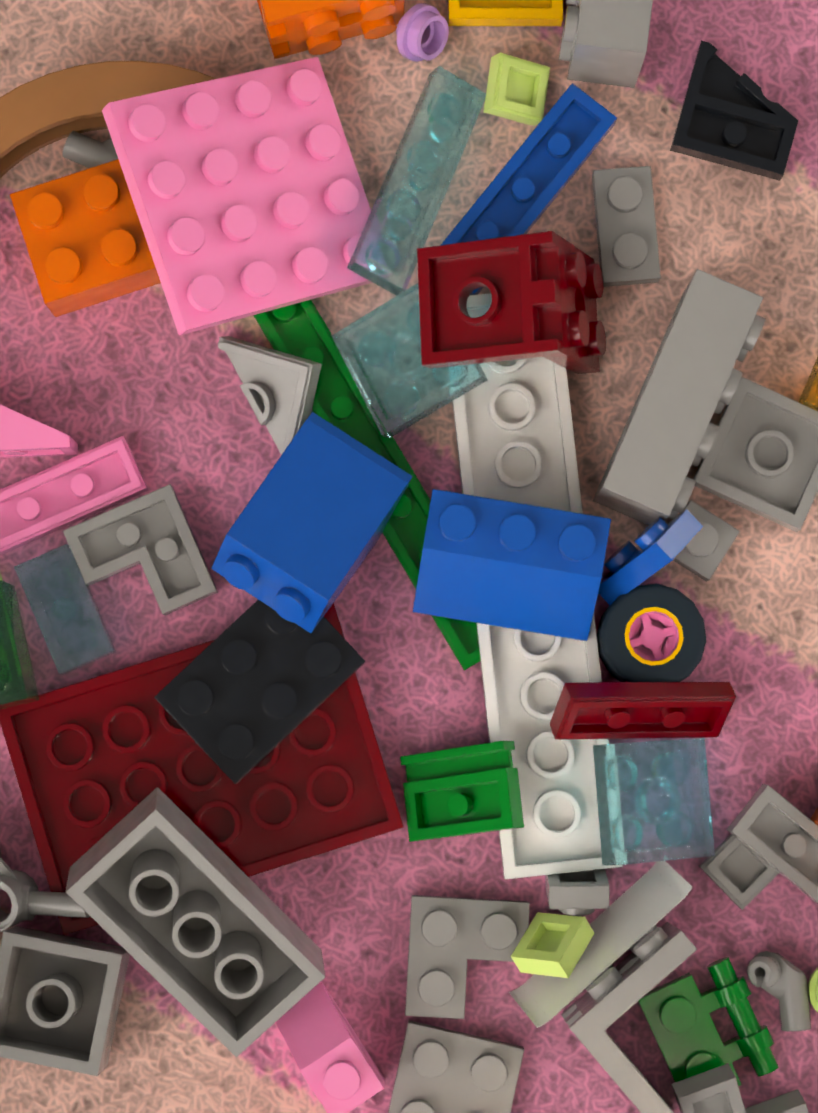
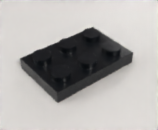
M257 600L154 698L233 783L237 784L363 666L366 661L324 617L313 632L309 633L297 624L283 619L274 609Z

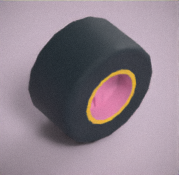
M660 584L637 586L629 593L618 596L602 614L597 631L599 657L609 674L620 682H681L691 675L702 660L707 641L704 619L694 602L679 590Z

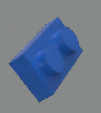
M688 509L668 524L661 517L657 518L634 540L638 545L637 547L630 541H627L607 559L604 565L610 572L601 581L598 594L611 605L618 596L629 593L673 561L702 529L703 525Z

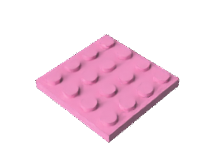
M318 57L109 102L102 110L179 336L377 282L393 274Z

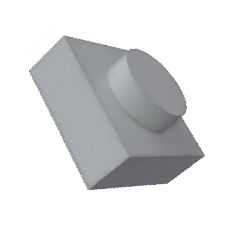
M690 500L683 512L688 509L703 527L673 561L707 582L714 574L740 531Z
M605 869L545 875L549 909H559L563 914L571 916L589 915L595 909H609V882Z

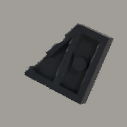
M701 40L670 151L780 181L785 172L798 120L779 103L768 100L763 95L761 87L745 73L740 76L716 55L717 49L711 43Z

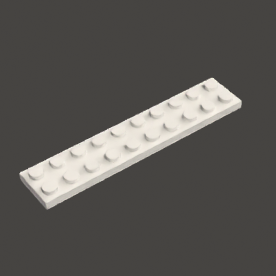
M491 293L469 295L466 307L471 318L480 317L489 310L492 303ZM544 357L449 367L462 494L583 514L567 369ZM594 614L587 642L476 623L489 743L497 741H514L515 750L511 751L513 768L518 769L524 828L499 831L504 879L623 867L609 740H559L554 738L550 727V721L565 683L602 682Z

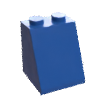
M312 412L226 534L211 569L225 577L234 587L245 590L274 609L283 619L293 622L309 633H312L378 542L413 476Z

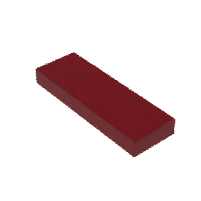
M730 682L565 683L550 721V727L554 738L559 740L718 737L736 695Z

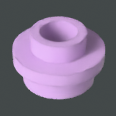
M419 3L411 7L402 16L396 31L398 50L404 58L415 62L432 60L442 52L447 43L449 27L446 19L440 15L437 8L426 3Z

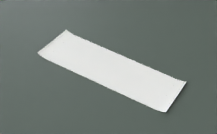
M659 856L656 863L646 874L612 903L609 909H606L590 923L594 935L569 978L534 974L522 986L509 992L533 1024L537 1028L541 1027L556 1016L688 895L692 886Z

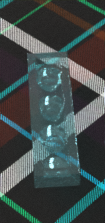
M438 66L429 74L347 269L396 296L406 290L417 264V248H423L481 111L486 93L441 66Z

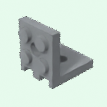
M666 922L662 927H657L656 925L652 927L629 948L632 951L630 955L616 967L612 965L608 967L585 988L587 992L561 1014L570 1030L641 1113L675 1112L606 1032V1029L697 950L680 929Z

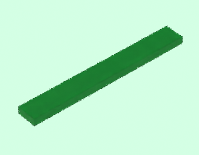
M312 300L253 315L274 350L322 364L312 412L413 476L382 534L416 589L431 502L423 486ZM432 616L464 671L480 662L476 623Z

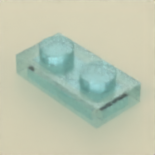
M69 544L14 566L60 675L69 673L116 652L89 586L83 580Z

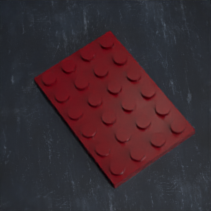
M333 603L324 615V618L345 639ZM214 640L0 707V724L50 892L66 893L70 867L157 787L248 877L404 828L356 672L237 784L233 783L154 698ZM58 916L64 936L99 925L91 916L89 918Z

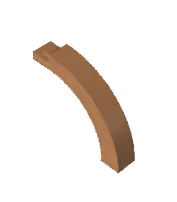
M105 61L70 67L22 84L0 97V178L27 156L49 144L68 137L72 131L84 133L108 129L102 110L109 102L214 80L216 78L195 70L170 64L146 61Z

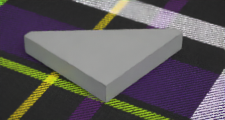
M230 336L219 337L218 348L227 353L243 383L240 387L261 426L265 425L282 455L312 412L322 364Z

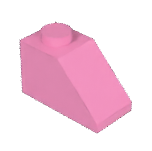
M322 981L275 1022L300 1072L327 1113H349L384 1089V1076Z

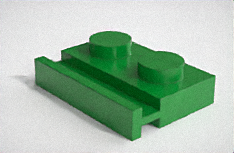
M497 741L401 756V765H406L407 782L403 783L409 842L524 828L518 769L513 768L511 751L515 750L514 741Z

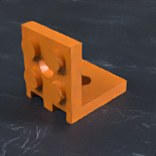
M257 0L274 60L306 50L311 55L329 53L342 45L341 40L362 34L365 39H378L387 36L397 29L396 25L405 14L404 0Z

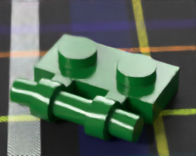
M729 957L719 959L707 966L716 987L700 994L692 975L688 973L649 991L638 1001L675 1083L728 1063L736 1077L738 1086L742 1084L732 1062L743 1057H749L758 1077L767 1075L779 1068L770 1049V1046L774 1044L771 1034L766 1025H759L747 999L751 995L744 976L737 977ZM723 1007H726L738 1033V1036L726 1042H722L709 1014Z

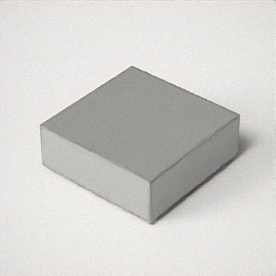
M732 834L699 865L707 876L742 910L779 874L778 871Z

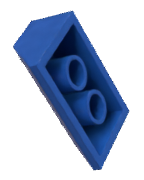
M433 489L413 613L587 642L602 579L611 519Z

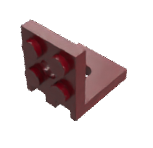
M553 231L417 248L422 366L433 369L544 357L576 374L600 372L599 356L604 355L606 351L605 329L603 323L600 320L597 321L596 299L601 298L603 295L602 271L599 264L595 263L592 257ZM479 287H488L492 295V303L489 310L480 317L471 318L466 307L469 295Z

